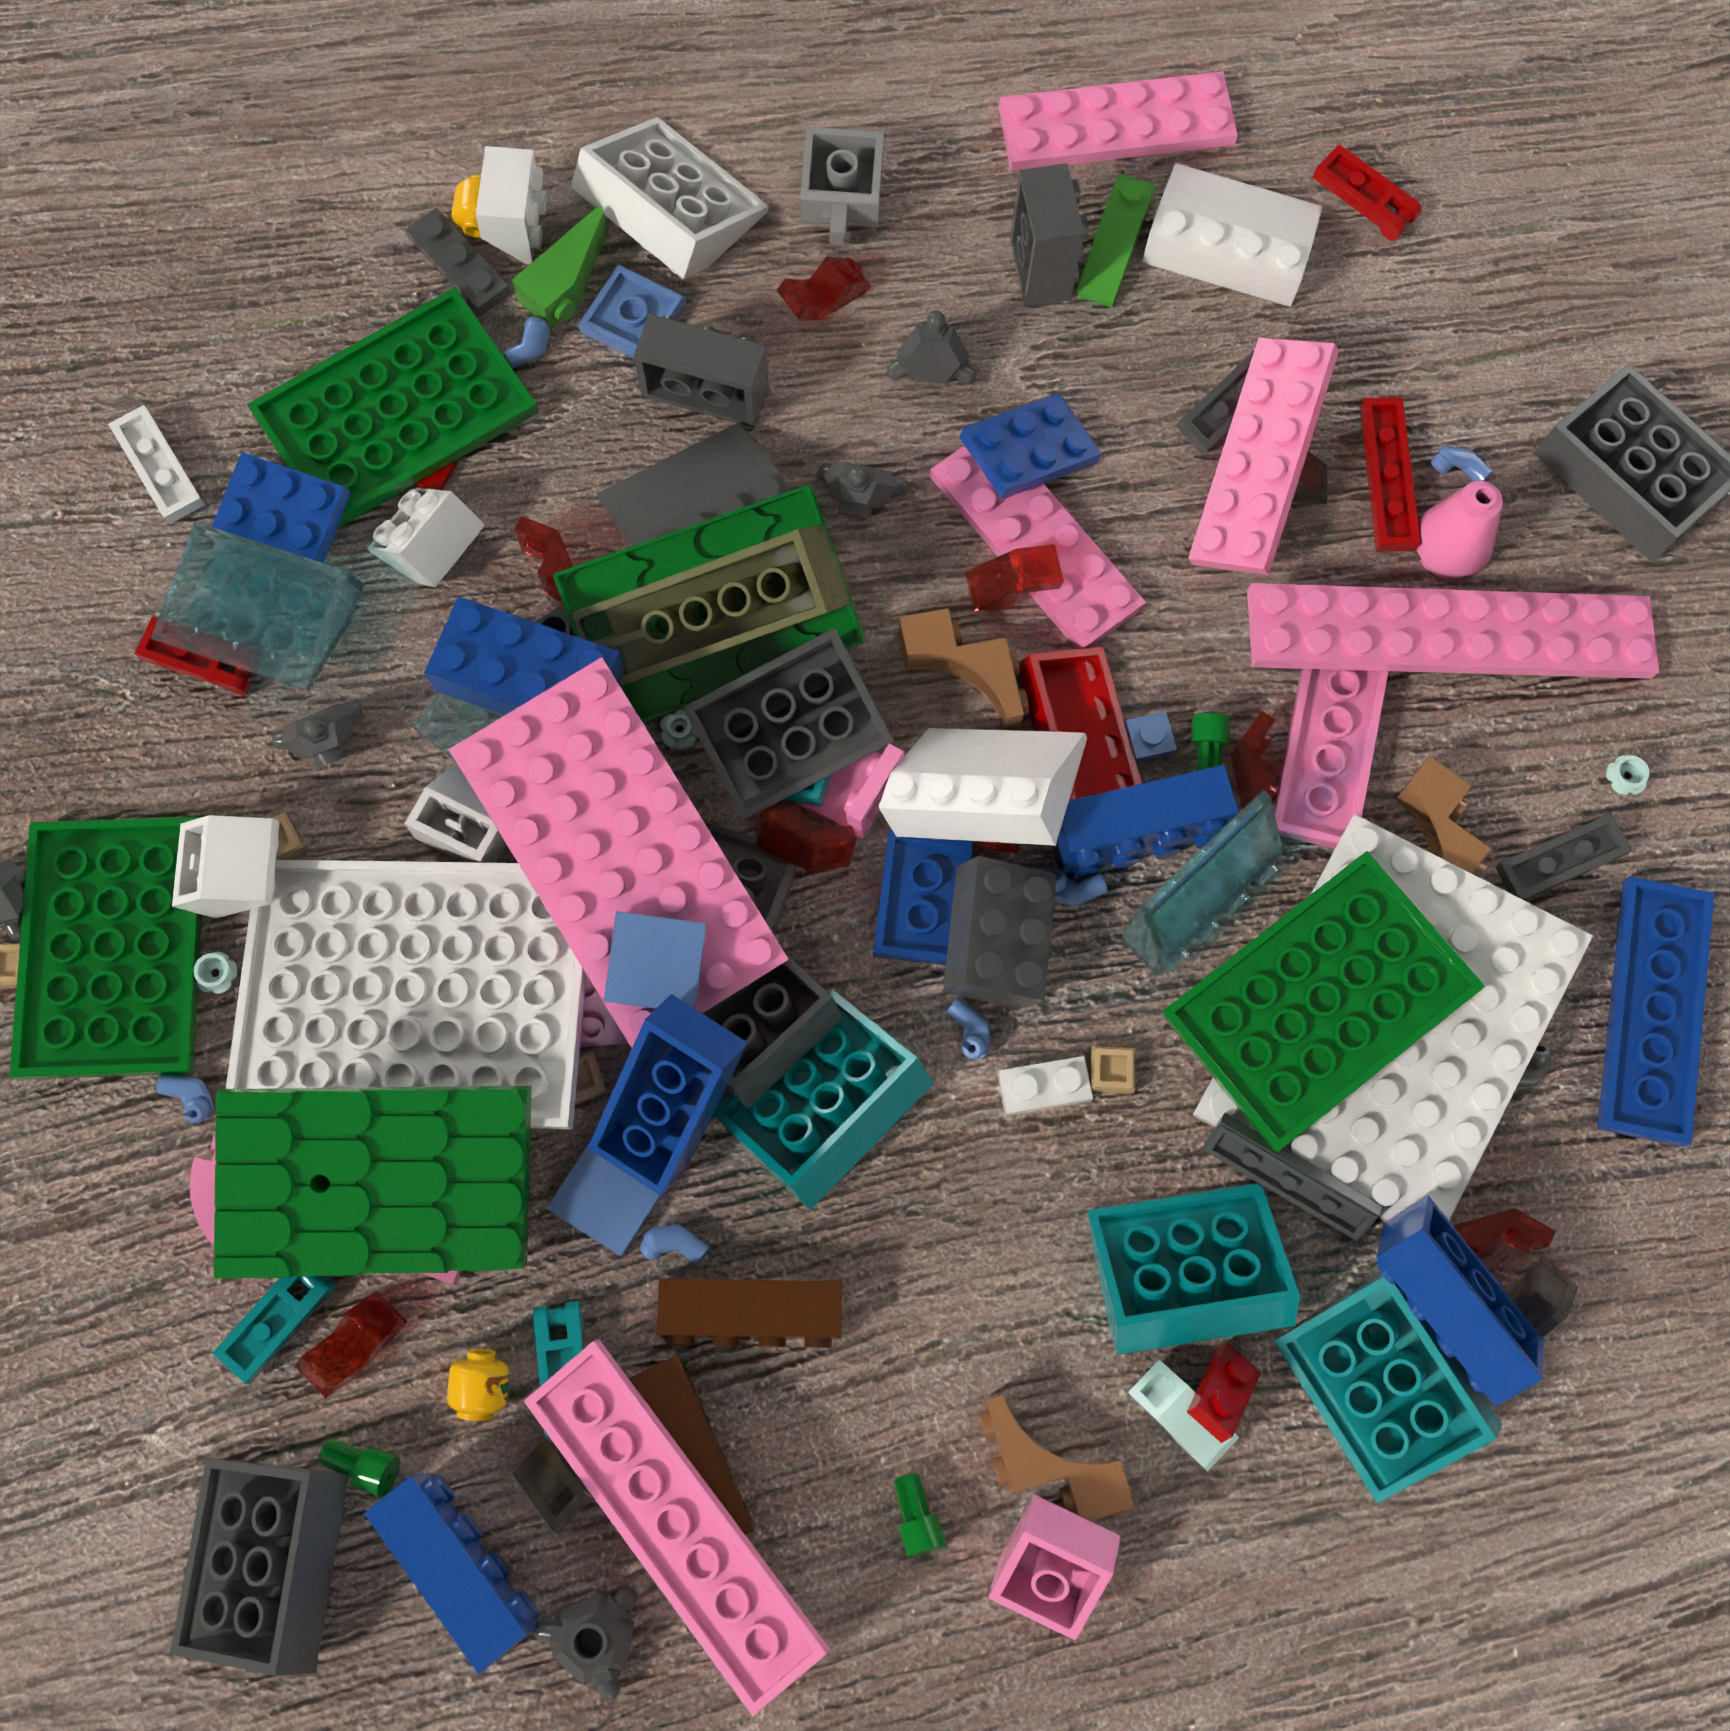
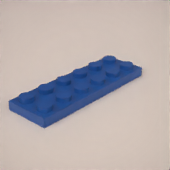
M1631 876L1623 880L1598 1113V1130L1682 1147L1692 1145L1714 893Z

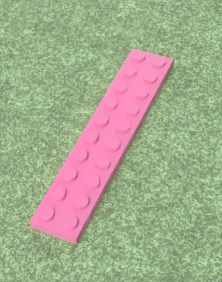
M1251 583L1247 589L1252 667L1652 679L1659 673L1650 596Z

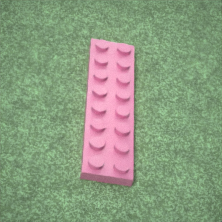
M600 1340L592 1341L524 1400L529 1410L752 1716L757 1714L831 1650Z

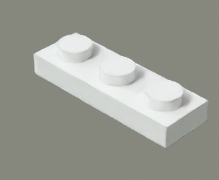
M145 405L108 424L163 518L169 525L205 505Z

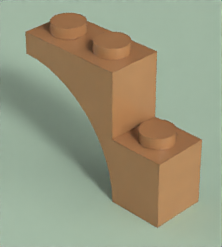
M948 608L899 617L898 634L906 671L929 669L957 676L973 685L988 699L999 716L1003 730H1018L1021 728L1024 714L1029 713L1028 700L1025 690H1018L1015 676L1020 674L1019 661L1016 651L1009 652L1006 638L962 645L958 621L951 622Z
M1429 756L1417 769L1395 800L1413 816L1420 826L1428 843L1430 853L1480 878L1488 866L1482 860L1491 848L1454 823L1469 804L1463 797L1472 786Z
M1004 1395L983 1400L985 1410L979 1411L978 1415L985 1438L994 1437L999 1456L993 1457L992 1463L1000 1486L1008 1484L1009 1491L1016 1493L1063 1478L1065 1486L1058 1488L1063 1508L1089 1521L1135 1508L1121 1460H1110L1100 1463H1078L1060 1458L1039 1446L1021 1429L1014 1419Z

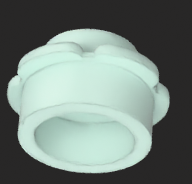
M677 710L675 714H667L661 720L660 729L662 733L660 736L665 745L677 750H685L694 745L698 735L685 710ZM682 726L684 730L679 733L676 731V728Z
M1624 755L1616 758L1615 763L1608 765L1606 777L1611 781V788L1621 795H1627L1628 793L1636 795L1642 792L1647 785L1649 768L1641 758ZM1624 773H1628L1630 779L1624 778Z
M212 952L203 955L197 960L193 972L197 981V987L203 992L213 991L215 994H220L231 987V981L237 977L238 969L236 963L230 961L227 954ZM216 969L219 970V975L213 977L212 972Z

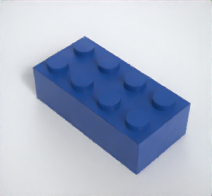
M458 596L424 673L434 691L506 715L601 657L618 684L625 669L620 652Z
M1220 765L1070 800L1056 846L1052 845L1058 868L1063 870L1065 875L1073 873L1074 878H1082L1098 872V867L1114 864L1115 868H1125L1138 863L1140 857L1155 854L1156 859H1162L1178 854L1182 847L1196 845L1197 849H1205L1219 844L1221 838L1224 837L1239 814L1225 766Z
M671 994L644 1020L588 1145V1149L662 1197L686 1170L748 1043Z
M1429 1195L1384 1223L1376 1256L1378 1259L1377 1266L1381 1274L1389 1283L1398 1284L1407 1296L1406 1302L1412 1313L1420 1321L1426 1319L1436 1332L1435 1337L1440 1348L1448 1357L1457 1358L1465 1368V1376L1469 1384L1479 1395L1485 1393L1496 1407L1543 1379L1544 1338Z
M431 1473L411 1475L364 1514L475 1671L480 1674L501 1659L537 1628L536 1623L538 1621L535 1616L539 1614V1610L524 1590L517 1593L510 1584L507 1577L511 1575V1571L501 1556L495 1551L489 1555L479 1541L483 1536V1532L476 1521L468 1513L461 1516L451 1501L456 1496L446 1480L440 1475L434 1478Z

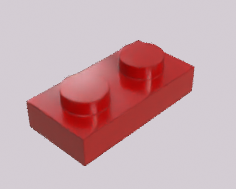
M1226 1342L1216 1349L1187 1413L1220 1443L1225 1442L1233 1437L1261 1372Z

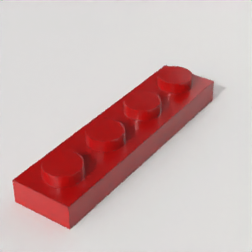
M1403 397L1363 398L1359 408L1376 552L1416 551L1420 545Z

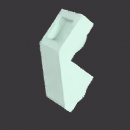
M1160 1359L1128 1392L1207 1472L1239 1438L1234 1433L1233 1437L1220 1443L1191 1417L1187 1410L1195 1392Z

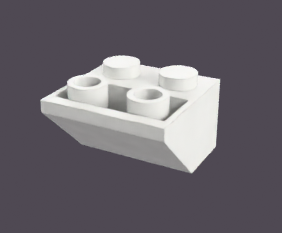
M485 146L476 209V219L481 239L525 264H531L534 261L535 249H541L543 230L542 225H538L539 215H545L547 209V193L542 191L543 171L542 167H536L533 150Z
M416 488L408 491L398 503L400 509L391 520H386L377 527L373 533L374 540L367 549L417 584L436 587L485 524L452 491Z
M454 764L425 787L404 823L415 839L462 862L496 863L506 846L504 839L457 764Z
M207 815L181 823L172 907L216 919L272 904L275 890L276 854L279 847V820L273 818Z

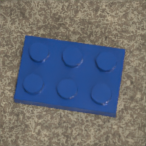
M1060 393L963 427L959 436L1001 499L1097 464L1102 455V452Z
M241 452L212 528L322 568L352 492L343 486Z
M888 829L873 957L946 966L956 867L971 860L973 841L896 837L893 830Z

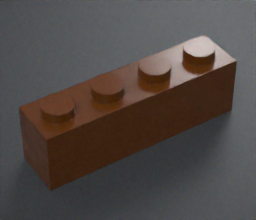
M659 1278L657 1335L668 1337V1346H695V1337L713 1338V1346L740 1347L741 1338H759V1347H786V1339H805V1348H832V1339L841 1340L842 1281Z
M675 1355L628 1378L743 1533L746 1535L753 1532L756 1527L681 1356Z

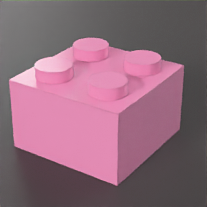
M1034 1494L998 1560L988 1598L1076 1641L1114 1574L1121 1536Z

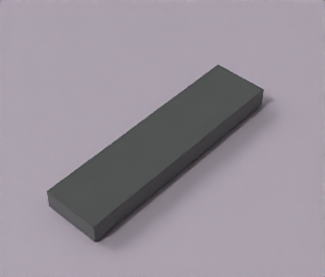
M1227 1113L1222 1115L1202 1147V1150L1357 1242L1380 1215L1382 1205L1286 1148H1282L1279 1152L1275 1153L1256 1130Z

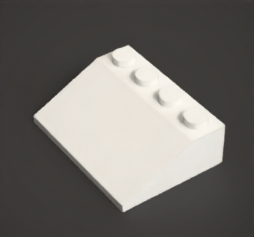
M659 117L581 147L571 183V188L585 198L589 204L602 208L605 216L612 220L617 227L623 229L640 243L644 249L651 252L682 279L708 268L755 225L769 209L765 202Z
M1175 163L1149 233L1142 263L1291 307L1303 277L1323 206Z
M928 728L904 756V759L890 773L878 808L896 837L1056 846L1087 736L1081 732Z

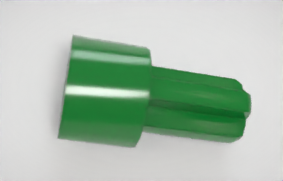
M1201 713L1192 716L1191 743L1197 745L1196 771L1222 765L1223 746L1229 745L1230 716L1215 713Z
M334 1439L327 1440L318 1455V1460L322 1466L339 1473L349 1474L353 1487L380 1498L384 1497L391 1490L400 1469V1458L372 1446L361 1451Z
M912 1473L895 1479L894 1487L904 1524L898 1526L907 1558L922 1556L946 1547L938 1515L930 1514L920 1476Z

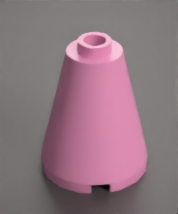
M1474 481L1424 512L1418 520L1420 545L1417 548V552L1421 558L1419 562L1434 575L1450 580L1463 579L1464 576L1480 572L1489 562L1494 551L1503 504L1500 491L1489 482Z

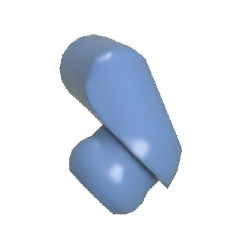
M539 316L529 317L524 324L525 329L522 343L503 351L512 369L540 358L545 354L550 336L549 324L545 319Z
M1445 445L1438 449L1439 453L1431 460L1432 466L1441 474H1447L1455 466L1461 469L1473 482L1486 481L1493 473V470L1469 449Z
M1061 869L1047 871L1057 874L1054 900L1068 906L1076 907L1107 893L1106 883L1099 873L1076 882L1067 878Z
M959 996L946 1013L963 1026V1043L961 1047L963 1054L969 1059L983 1058L991 1047L990 1022L984 1015Z
M160 1074L156 1085L157 1093L181 1098L186 1113L183 1114L186 1120L191 1123H200L210 1118L214 1109V1101L201 1079L176 1074Z
M678 1224L651 1228L644 1234L640 1245L642 1255L649 1260H658L663 1253L678 1251L696 1266L710 1250V1247Z

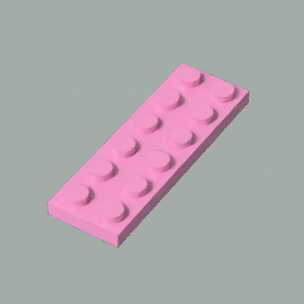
M1223 71L1004 96L999 99V112L1011 172L1064 163L1072 165L1233 146L1238 137Z
M1258 338L1188 557L1193 565L1269 576L1339 353L1335 343Z
M965 446L930 469L929 477L1075 649L1091 648L1144 609L1146 601L1044 484L1001 499Z
M1301 669L1269 834L1335 849L1352 816L1355 814L1362 818L1388 671Z

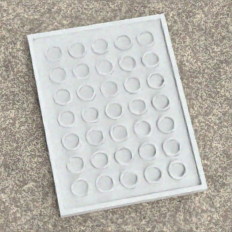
M1354 814L1311 894L1365 851H1368L1486 987L1284 1148L1382 1205L1378 1218L1386 1222L1427 1195L1430 1196L1447 1219L1450 1220L1593 935ZM1212 1077L1192 1116L1215 1127L1222 1115L1227 1113L1256 1130Z
M276 860L275 890L272 904L250 909L226 1089L532 1086L531 1128L573 1130L586 973L518 863Z

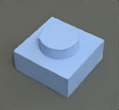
M1166 711L1125 721L1136 763L1175 755L1177 748Z

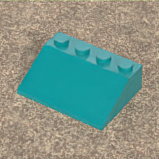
M834 990L830 995L839 1008L843 1019L748 1109L730 1092L717 1105L712 1115L809 1210L842 1179L934 1084L918 1057Z
M1256 1183L1087 1210L1106 1316L1117 1355L1295 1326L1300 1294L1261 1184Z
M1381 1273L1274 1340V1343L1377 1504L1497 1439L1503 1425L1484 1395H1479L1471 1387L1465 1376V1368L1457 1358L1448 1357L1440 1348L1435 1337L1436 1332L1426 1319L1420 1321L1412 1313L1406 1302L1407 1296L1398 1284L1389 1283Z

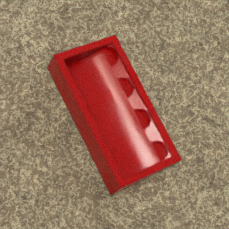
M1104 647L1028 654L1019 665V677L1022 688L1027 695L1029 714L1034 731L1081 732L1087 736L1069 801L1142 784Z

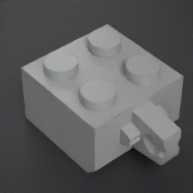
M806 127L800 191L801 222L830 224V245L845 246L847 225L878 227L884 132Z

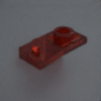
M826 257L809 280L784 279L776 291L798 319L823 320L867 293L871 285L862 275L863 269L853 259L848 257Z
M521 516L514 528L519 545L529 556L536 559L544 558L537 572L542 587L547 595L562 602L552 574L571 568L573 565L559 530Z
M1055 544L1014 549L969 569L965 573L974 612L1013 607L1022 593L1060 589L1064 583Z
M1263 711L1259 713L1231 755L1242 810L1248 816L1253 813L1258 805L1266 809L1280 789L1273 783L1281 771L1261 758L1274 739V736L1268 732L1275 722L1274 718Z
M801 806L760 811L754 838L758 848L809 872L850 866L857 840L852 825L811 831Z
M1516 1208L1453 1225L1479 1259L1493 1255L1502 1234L1506 1235L1504 1240L1509 1245L1521 1251L1530 1252V1250L1535 1251L1549 1247L1556 1233L1552 1228Z
M376 1290L345 1312L334 1332L303 1354L296 1363L295 1368L327 1399L356 1377L405 1327L408 1321Z

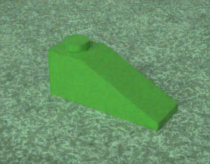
M1121 173L1118 174L1103 212L1075 296L1112 308L1149 214L1156 185Z
M597 206L512 279L518 302L534 316L545 319L549 324L550 330L560 322L567 321L581 302L608 235L605 214L602 208Z

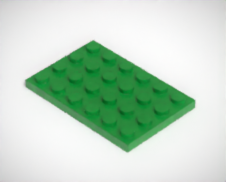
M455 287L247 404L288 468L343 486L352 492L338 528L539 412L532 396Z
M201 817L30 822L9 1077L16 1080L143 1076L160 1075L161 1073L193 1074L198 996L197 981L193 971L195 963L200 958L202 915L172 907L180 825L181 823Z
M1365 851L1164 1009L1161 1015L1265 1142L1277 1153L1486 986L1368 851Z

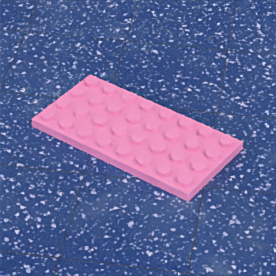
M602 657L448 749L603 1002L616 911L707 923L695 1008L700 1013H704L789 960ZM604 1002L632 1048L644 1020L656 1008Z

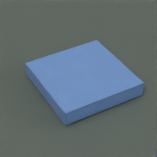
M617 264L579 322V331L634 359V353L648 315L652 314L659 317L672 316L678 319L687 305L686 297Z
M616 911L604 1002L657 1008L672 994L695 1009L707 923Z
M587 1145L546 1209L623 1257L661 1196L588 1149Z

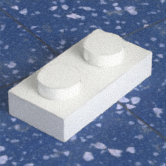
M1084 1056L998 1070L997 1072L1005 1116L1091 1102L1093 1099Z

